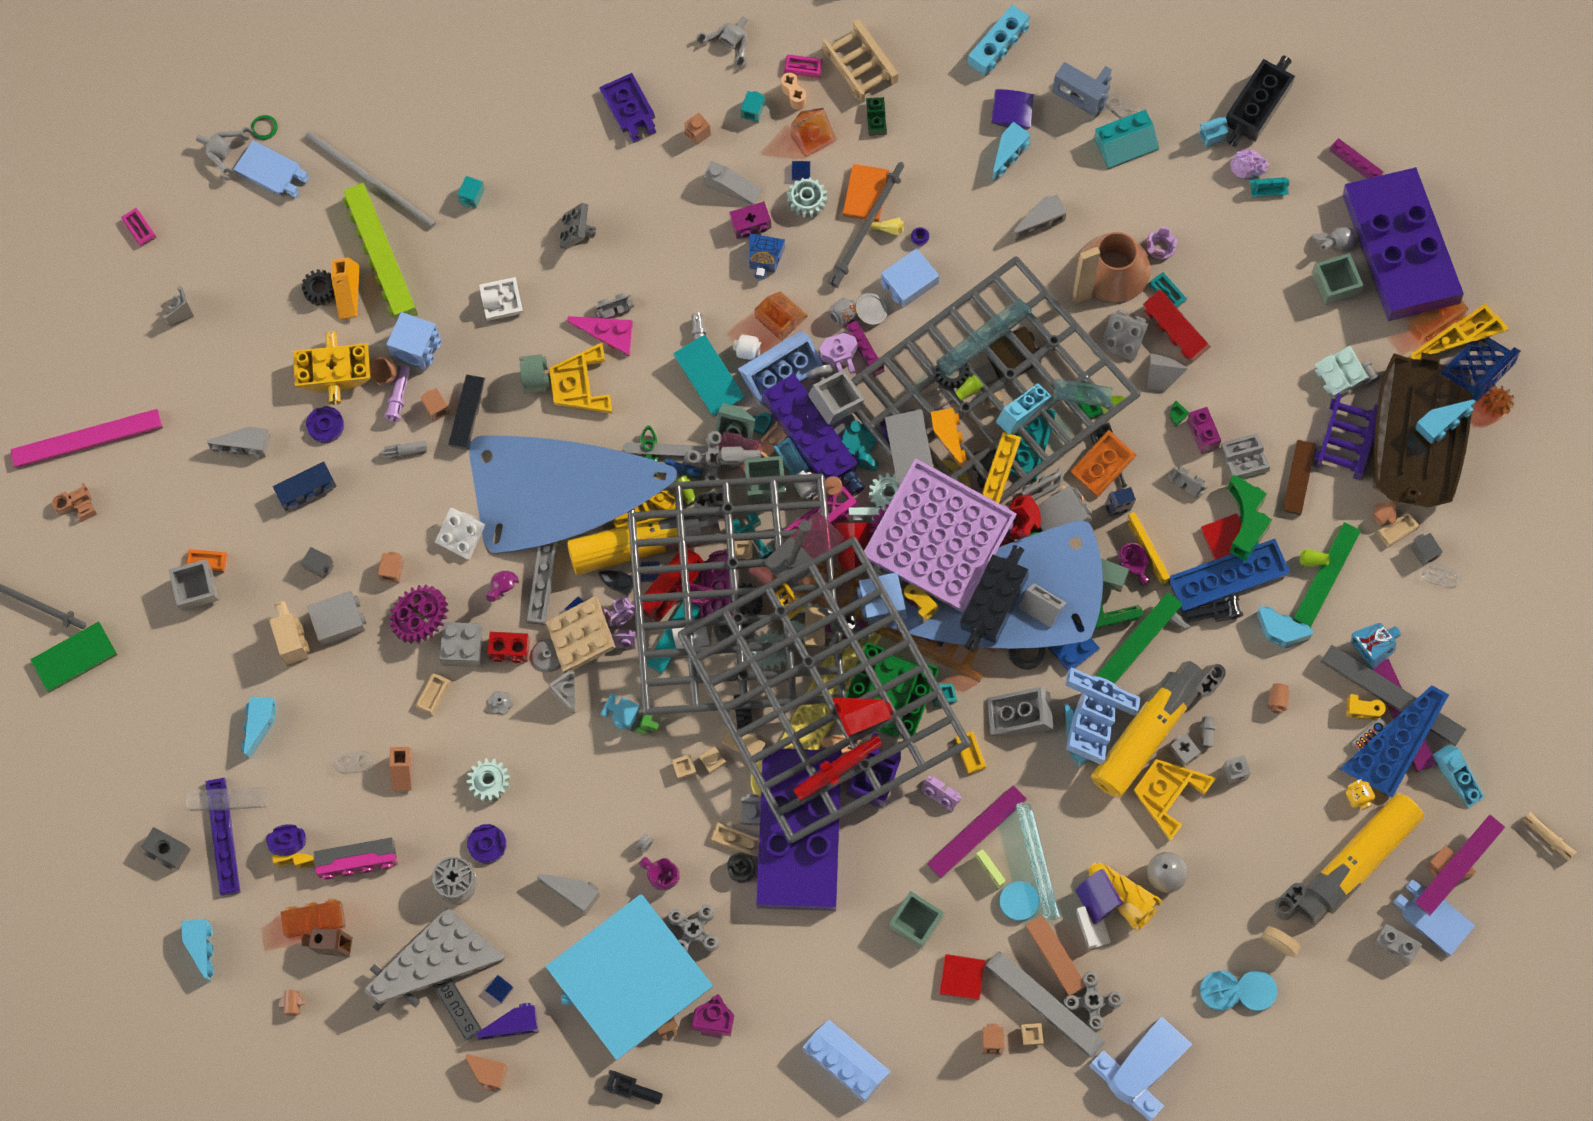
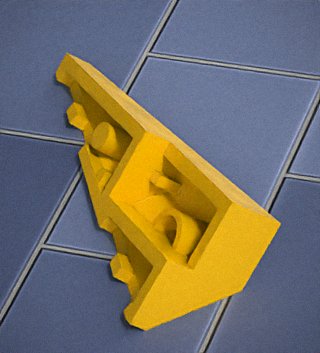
M1485 303L1461 321L1455 322L1410 354L1409 357L1417 360L1421 358L1422 352L1436 354L1506 332L1509 328Z

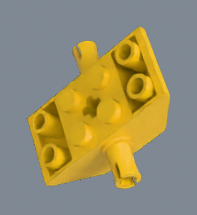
M328 331L325 333L326 348L293 351L295 387L315 392L329 391V404L335 405L336 401L338 405L341 403L340 390L356 388L371 379L368 343L337 346V332L331 331L330 335Z

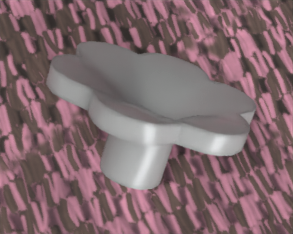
M496 691L493 697L488 700L493 713L506 714L508 709L513 706L508 692L501 693Z

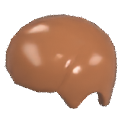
M379 356L371 360L370 375L373 381L378 385H384L396 379L398 369L393 358Z

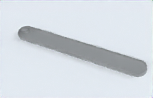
M627 442L623 445V451L630 454L684 457L689 450H696L702 454L706 453L709 448L708 446L654 444L652 451H646L643 448V443ZM646 443L645 447L651 448L652 444Z

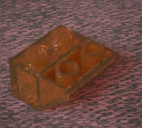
M781 291L767 296L754 309L755 318L781 341L808 317L803 310Z

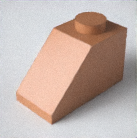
M1445 845L1427 865L1429 872L1434 877H1437L1454 857L1455 853ZM1471 867L1462 879H1470L1476 871Z
M987 1024V1027L982 1029V1054L1002 1055L1004 1051V1028L999 1027V1024Z
M466 1054L465 1058L479 1083L484 1086L483 1089L495 1092L496 1089L501 1090L508 1066L505 1063Z

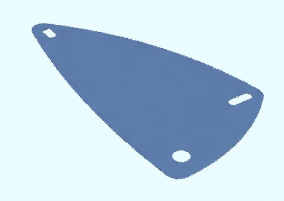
M478 436L471 442L469 451L480 522L485 524L482 531L483 542L492 553L542 546L594 529L646 502L672 484L677 478L676 469L667 464L609 448L556 439L520 436ZM486 450H490L493 454L492 460L488 463H484L481 460V454ZM656 472L667 473L665 480L655 479L654 474ZM502 524L500 541L495 544L493 538L496 525Z
M1075 521L999 547L995 555L1003 559L1008 558L1013 545H1017V549H1019V546L1022 547L1025 551L1018 565L1028 569L1029 577L997 644L981 638L978 647L1038 648L1067 645L1089 640L1098 620L1103 591L1102 562L1091 525L1086 521ZM1079 537L1083 543L1081 548L1072 549L1069 546L1070 539ZM1034 583L1067 602L1064 610L1058 614L1052 627H1048L1018 608L1026 589ZM926 593L937 604L938 611L924 623L918 616L919 610L914 605L907 603L905 594L903 595L907 619H903V622L910 634L952 644L965 645L971 633L962 630L960 626V620L964 613ZM1074 613L1079 615L1085 628L1082 633L1077 631L1071 616ZM895 622L887 625L890 628L899 630Z

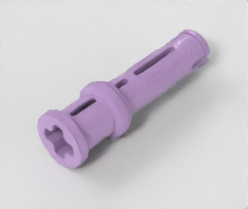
M402 365L398 368L393 394L388 399V410L384 414V418L388 421L399 422L401 420L400 413L405 404L403 398L411 370L408 366Z

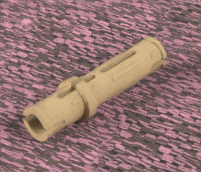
M1532 812L1524 818L1523 822L1551 845V849H1556L1564 856L1567 861L1577 853V851L1563 841L1564 838L1562 836L1556 835Z

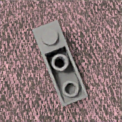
M246 427L207 440V444L216 453L226 451L233 455L249 454V456L254 458L266 457L270 434L267 429Z

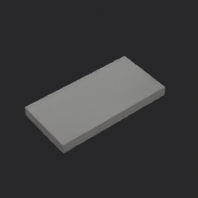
M922 409L885 417L898 488L915 458L934 468Z

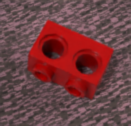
M490 631L487 653L489 659H492L494 662L511 660L513 663L528 661L529 634ZM496 645H504L502 650H494ZM516 646H523L520 652L513 651Z

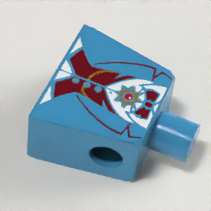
M1376 623L1353 632L1351 644L1373 670L1395 652V639L1400 637L1401 633L1396 626L1387 630L1382 623Z

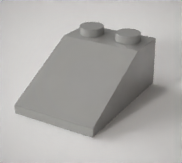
M1042 687L987 698L991 736L1036 734L1053 730L1050 692Z

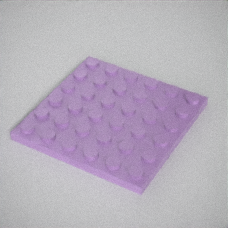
M915 458L864 552L871 563L890 573L897 572L900 579L964 613L992 554H996L1016 513Z

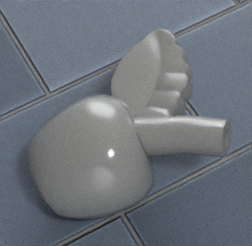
M1346 227L1336 228L1331 234L1318 233L1312 235V239L1316 243L1322 244L1320 245L1322 251H1326L1331 246L1337 251H1345L1356 243L1355 232Z

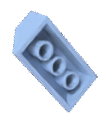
M800 330L738 368L745 384L762 406L764 404L762 393L793 373L799 381L807 378L809 371L824 365L810 337Z
M830 1020L823 1024L803 1046V1051L864 1103H866L891 1072Z

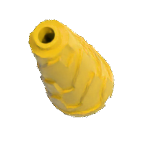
M1100 862L1098 864L1093 863L1088 869L1090 873L1088 877L1098 870L1104 869L1123 902L1122 905L1117 907L1118 912L1136 931L1139 930V927L1143 928L1158 911L1154 908L1155 904L1161 906L1162 900L1157 895H1153L1140 885H1136L1125 876L1120 875L1106 864L1103 865Z

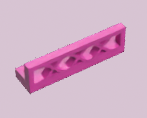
M842 486L838 494L827 497V506L832 507V512L828 514L829 523L843 522L849 517V508H858L857 501L844 486ZM842 493L848 498L844 503H836V498ZM820 508L811 509L784 530L799 529L800 522L810 517L817 518V523L811 526V529L822 528ZM823 536L805 537L801 547L805 550Z

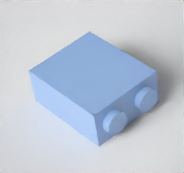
M915 249L883 271L880 282L885 290H889L892 293L893 300L897 304L900 303L904 308L939 283V275L920 251Z

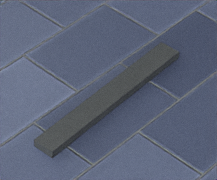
M1333 645L1330 646L1321 660V663L1399 712L1404 711L1417 699ZM1439 712L1430 731L1456 746L1466 728Z

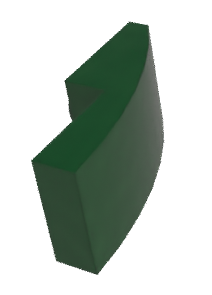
M884 97L866 98L869 136L887 135Z

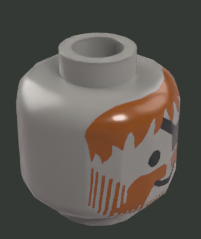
M847 298L838 300L830 306L829 316L836 325L844 326L857 316L856 303Z

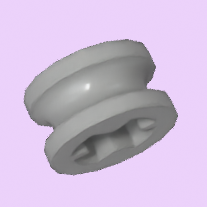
M645 833L635 848L641 849V852L644 854L650 848L654 839L648 838V835Z

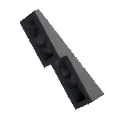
M466 374L448 443L450 447L465 450L470 448L476 415H478L485 382L484 377Z

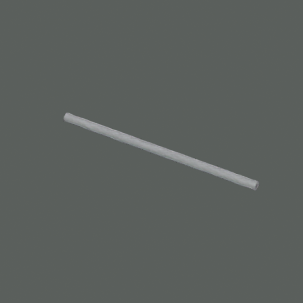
M307 132L306 137L425 224L431 228L435 226L436 222L313 132Z

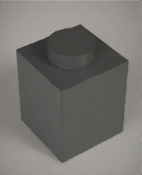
M1431 533L1425 536L1420 534L1413 539L1414 542L1411 549L1422 566L1431 563L1441 556L1443 551Z
M310 547L301 562L304 569L322 578L330 574L334 566L330 556Z

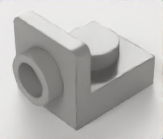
M747 794L746 797H741V824L760 825L761 797L755 794Z

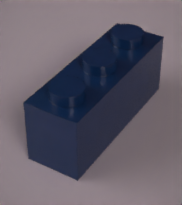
M323 461L272 487L286 512L298 508L304 502L313 501L316 496L322 493L331 492L337 486Z

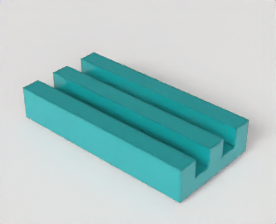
M1164 272L1148 283L1155 293L1161 288L1176 307L1181 306L1182 303L1187 301V298ZM1160 279H1162L1169 286V288L1177 295L1179 300H1177L1174 297L1171 291L1160 281Z

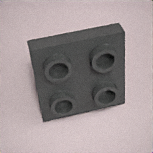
M580 203L563 215L561 220L563 226L559 237L561 241L560 248L567 250L583 240L585 236L589 238L595 236L596 227L586 225L588 204Z

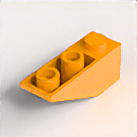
M348 257L332 260L331 279L339 319L357 317L359 264Z
M953 408L931 412L935 436L961 468L964 467L963 461H966L965 450H961L960 443H963L962 432L957 430V425H960L958 413L955 414Z

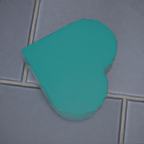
M766 412L759 414V416H752L755 419L753 431L763 436L768 432L772 424V417Z
M860 453L858 455L857 467L877 471L879 466L877 460L867 453Z

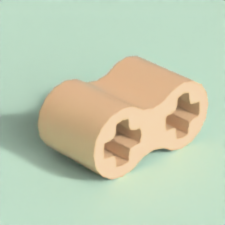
M785 73L781 78L782 92L790 98V105L793 109L801 110L806 106V92L803 88L799 87L795 74Z

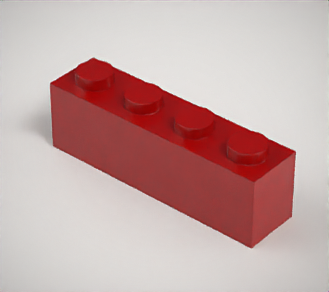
M1160 289L1143 303L1146 308L1144 312L1151 319L1154 317L1158 321L1157 327L1163 333L1166 331L1170 335L1168 339L1174 346L1179 345L1182 351L1180 353L1187 360L1191 359L1195 362L1211 347Z
M687 548L688 564L705 563L699 554ZM679 552L668 565L680 564ZM701 571L689 572V584H692ZM681 572L661 573L643 595L682 592ZM678 600L642 602L643 614L656 622H660Z

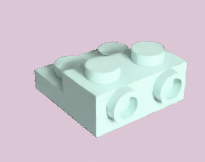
M1351 346L1344 348L1335 355L1331 354L1315 364L1317 376L1320 380L1323 378L1326 382V385H1324L1326 392L1329 395L1333 394L1334 397H1337L1338 393L1343 395L1369 379Z

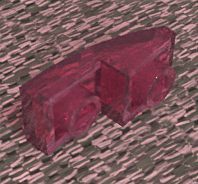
M724 432L719 450L723 447L741 446L743 450L759 449L761 452L763 443L759 440L743 438L741 434Z

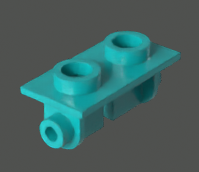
M1287 177L1250 180L1252 197L1289 195V179Z

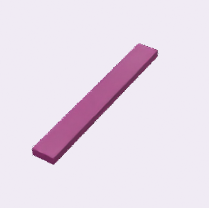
M154 409L10 450L14 467L19 468L163 428L158 409Z

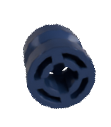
M855 471L845 474L840 479L842 486L853 497L865 489V485L858 480V475Z

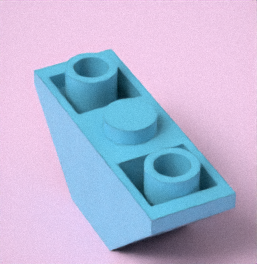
M1260 606L1257 612V617L1266 640L1283 648L1310 640L1314 632L1304 623L1298 624L1287 615L1275 613V610L1271 607Z

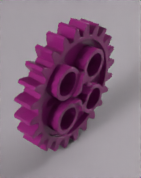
M427 584L423 588L418 585L417 590L411 587L410 593L404 591L405 596H399L400 602L394 603L396 609L390 610L394 615L389 616V619L392 621L389 625L392 627L391 631L405 643L408 641L410 644H413L415 640L419 644L421 638L427 641L428 635L433 638V632H439L437 627L444 626L441 621L447 619L444 613L449 612V610L446 608L448 605L445 601L446 597L438 589H435L433 586L429 587ZM409 606H413L429 621L427 623L424 622Z

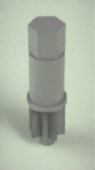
M426 441L386 446L384 447L385 450L381 451V454L386 456V459L427 451Z

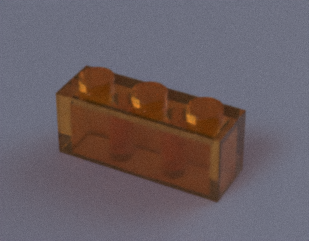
M1461 301L1458 304L1424 311L1412 319L1407 328L1422 345L1436 337L1438 333L1443 332L1453 323H1458L1465 318L1469 308Z
M328 899L322 904L311 902L301 908L290 906L285 908V911H280L283 934L286 938L311 934L312 929H339L346 927L343 904L340 900L337 901V899Z

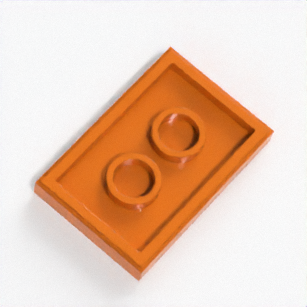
M853 164L843 216L866 220L887 183L886 174L889 173V170ZM882 207L874 219L876 222L880 220Z
M1108 430L1070 472L1099 497L1137 455Z

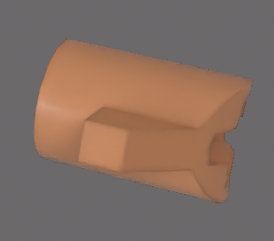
M1394 502L1377 503L1373 506L1376 512L1372 514V518L1379 526H1383L1387 522L1391 525L1396 523V505Z
M291 989L285 990L284 996L279 1002V1008H284V1015L290 1016L299 1015L300 1006L305 1005V999L301 996L300 992Z

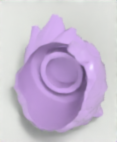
M1243 149L1237 151L1230 166L1233 174L1247 180L1267 173L1268 171L1265 169L1270 163L1266 162L1267 160L1256 151Z

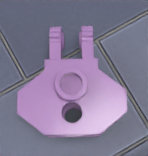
M846 333L826 338L819 347L821 361L833 365L837 372L843 370L841 366L847 365L851 375L855 374L852 357L857 352L856 338Z

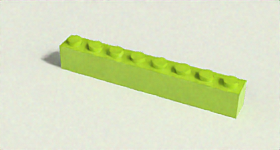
M364 182L343 190L345 197L342 200L346 208L350 207L351 213H348L352 224H357L356 234L358 239L362 238L364 244H361L365 255L369 254L371 258L368 260L371 270H376L377 275L374 277L377 285H382L383 291L380 292L384 302L388 301L390 304L387 309L391 318L395 316L397 321L401 312L412 316L418 315Z

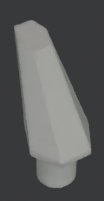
M1178 612L1169 621L1183 630L1190 628Z

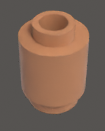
M1275 683L1270 688L1268 708L1271 709V712L1281 714L1287 710L1290 694L1287 685Z

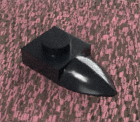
M604 570L598 573L606 586L629 597L633 589L632 576L622 571Z

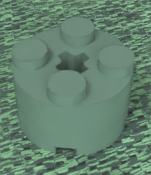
M542 354L519 357L520 362H523L520 363L522 384L524 388H527L523 389V393L546 392V389L550 388L549 377L544 372V370H548L546 356L542 357Z

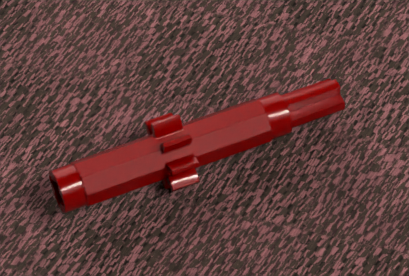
M876 735L861 746L858 745L831 764L825 761L819 765L822 770L799 784L793 791L799 800L802 801L828 783L834 786L841 781L840 775L882 746L881 740Z

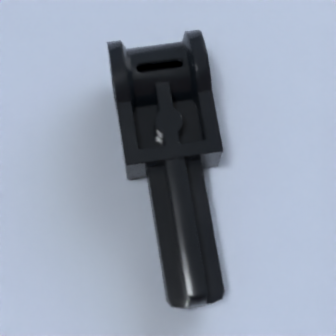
M1230 596L1212 601V606L1186 611L1185 617L1187 622L1214 617L1216 622L1237 619L1244 614L1240 610L1239 596Z
M609 1070L608 1073L610 1075L606 1086H603L604 1091L629 1100L631 1096H635L657 1105L661 1103L662 1093L636 1084L637 1079Z

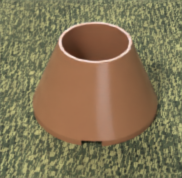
M1122 232L1104 234L1089 241L1080 253L1098 247L1100 257L1109 252H1117L1126 256L1131 262L1126 267L1113 268L1106 265L1099 257L1092 297L1103 302L1110 301L1116 303L1126 302L1137 297L1147 286L1151 275V262L1146 250L1131 236Z

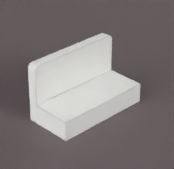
M1085 906L1077 908L1076 914L1087 949L1090 950L1110 944L1111 941L1104 919L1094 924Z

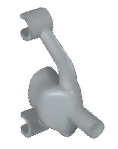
M742 16L736 25L726 23L709 35L701 32L697 34V42L700 39H704L703 46H706L709 40L720 36L719 40L732 49L740 42L736 65L739 62H743L742 69L747 66L746 57L744 56L747 34L742 28L748 19Z
M243 127L241 131L218 132L210 139L199 134L196 138L197 142L206 145V155L222 170V178L225 181H229L230 178L224 174L227 172L233 174L231 168L225 167L218 157L226 159L232 142L223 138L242 136L247 141L249 137L244 133L249 132L252 134V130L249 127Z

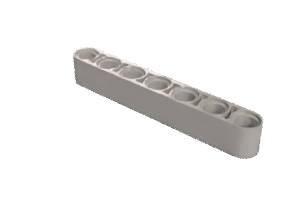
M998 951L985 966L991 974L1088 1057L1092 1058L1105 1043L1098 1034L1002 952Z

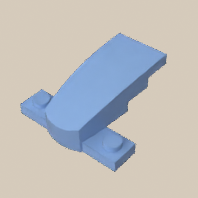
M1071 667L1067 672L1065 686L1082 694L1072 719L1066 750L1101 765L1105 761L1106 746L1110 742L1111 726L1115 723V708L1135 716L1139 712L1140 697L1118 688V686L1107 679L1096 676L1092 677Z
M1161 1017L1121 1066L1103 1050L1089 1067L1108 1083L1110 1090L1117 1098L1129 1105L1131 1104L1148 1121H1151L1164 1105L1147 1089L1175 1064L1192 1043Z

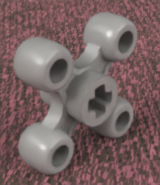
M712 431L706 437L709 447L706 453L701 454L696 450H689L684 456V460L688 465L704 464L707 468V473L703 480H709V477H712L713 480H719L717 469L721 465L717 463L716 459L713 463L709 460L712 456H717L722 436L719 432ZM712 436L716 437V442L712 440ZM690 455L695 457L694 461L690 459ZM725 465L730 469L739 467V465Z
M703 905L699 910L698 917L694 920L686 919L683 912L679 909H674L669 913V922L674 926L681 927L684 931L683 937L678 941L687 952L690 943L693 941L702 942L704 948L709 952L718 949V938L704 931L705 923L711 921L715 916L714 908L711 905ZM707 910L711 912L709 915L703 914ZM675 915L680 916L678 920L673 919ZM693 926L699 929L696 930V934L691 933ZM714 941L715 944L713 946H709L708 942Z
M1089 971L1083 976V982L1087 989L1086 995L1083 997L1069 995L1064 999L1063 1005L1071 1012L1079 1008L1086 1009L1090 1015L1088 1027L1094 1032H1099L1104 1026V1021L1100 1016V1009L1104 1006L1119 1008L1123 1003V996L1117 991L1111 992L1108 995L1100 994L1097 991L1099 977L1095 972ZM1092 977L1094 982H1089L1087 978ZM1089 998H1091V999L1096 998V999H1097V1001H1096V1004H1097V1005H1095V1004H1094L1093 1006L1090 1005V1004H1089V1002H1090V999H1089ZM1112 998H1118L1119 1002H1113ZM1068 1001H1073L1075 1005L1069 1006ZM1097 1021L1099 1026H1094L1092 1022Z

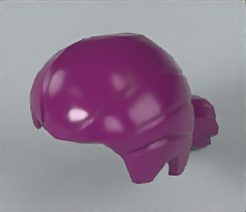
M1136 543L1124 544L1117 556L1119 565L1128 568V573L1136 574L1141 586L1147 585L1150 579L1145 574L1144 569L1147 567L1149 557L1145 554V549Z
M511 571L495 573L491 578V591L486 594V600L494 602L499 599L500 595L502 597L505 596L507 591L514 588L515 582L519 584L517 575Z
M644 857L638 863L641 868L648 870L647 877L649 882L657 890H670L677 885L680 879L678 867L667 858H662L652 863L647 857Z

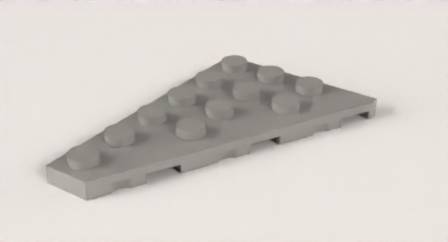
M447 907L365 988L364 992L378 1004H382L390 999L400 998L404 994L426 989L433 984L443 983L447 979L472 973L476 969L486 968L488 965L496 962L501 963L505 956Z

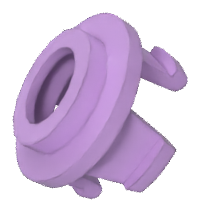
M1160 227L1158 231L1149 233L1146 240V250L1153 258L1167 259L1176 250L1177 238L1170 234V228ZM1157 241H1164L1167 244V250L1154 249V244Z
M619 597L612 601L615 607L614 610L610 612L607 609L603 610L604 616L609 621L608 624L611 627H619L627 623L634 616L635 605L630 603L628 597H625L624 601Z

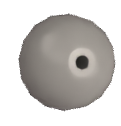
M1172 852L1157 854L1151 859L1147 867L1149 883L1156 890L1163 893L1178 891L1184 886L1188 877V868L1185 861Z

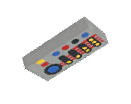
M1381 718L1377 719L1351 745L1359 752L1387 724Z

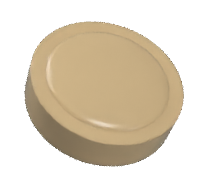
M1267 926L1261 935L1270 946L1287 956L1297 957L1301 950V946L1297 941L1274 927Z

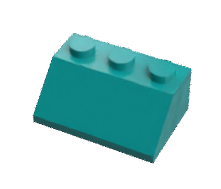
M1146 109L1095 128L1094 140L1108 169L1159 150L1154 125Z

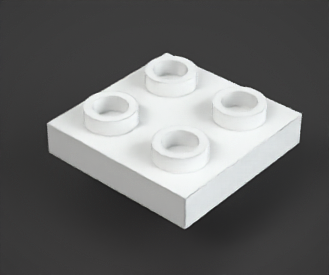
M516 277L479 285L487 321L523 314Z
M450 508L435 543L466 559H470L485 524L477 521V518L471 514Z

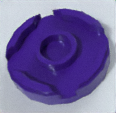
M323 406L322 408L314 409L309 414L306 427L310 437L315 441L330 443L341 436L344 430V420L338 410L330 406Z
M285 824L274 828L273 832L267 835L266 844L271 853L279 856H289L303 849L306 845V834L302 828L299 829L296 825Z
M482 824L472 830L467 839V848L470 855L476 861L488 864L498 861L504 855L507 848V840L503 831L492 824Z

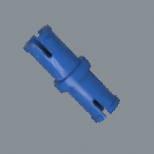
M665 459V464L674 467L679 476L683 477L685 475L700 480L703 468L687 465L686 462L679 463Z

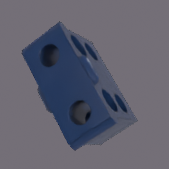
M1131 487L1109 493L1105 502L1109 517L1131 511L1136 501Z

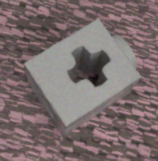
M1187 734L1183 737L1180 735L1175 737L1171 741L1169 751L1183 768L1196 760L1201 753ZM1180 748H1187V751H1180Z
M1244 755L1226 760L1223 765L1229 785L1247 780L1251 774Z

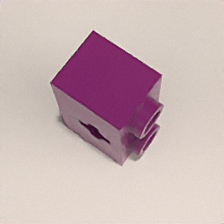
M765 201L729 212L730 222L736 239L747 238L750 234L757 232L764 233L772 228Z
M1208 407L1190 412L1187 422L1200 453L1219 448L1221 438Z

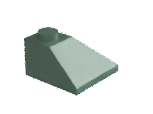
M723 403L718 411L715 431L719 432L722 436V441L719 444L720 448L741 446L743 450H750L755 419L741 407Z

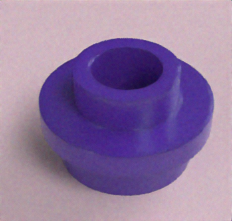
M922 227L914 229L911 233L912 242L916 245L926 244L929 240V232ZM922 235L923 238L918 239L917 236Z

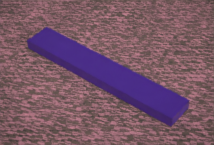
M226 778L208 780L205 783L220 895L240 893Z

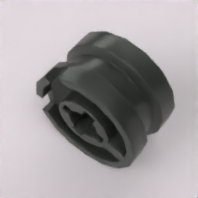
M743 852L733 854L727 862L730 878L738 883L749 881L755 873L752 857ZM740 864L745 866V868H743L741 872H739V869L737 868Z

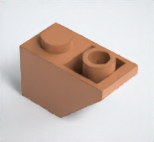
M390 747L392 791H412L413 752L410 747Z

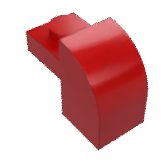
M1030 494L1014 498L1009 507V510L1016 513L1014 518L1016 522L1009 533L1013 540L1027 537L1031 531L1039 529L1041 524L1040 510Z

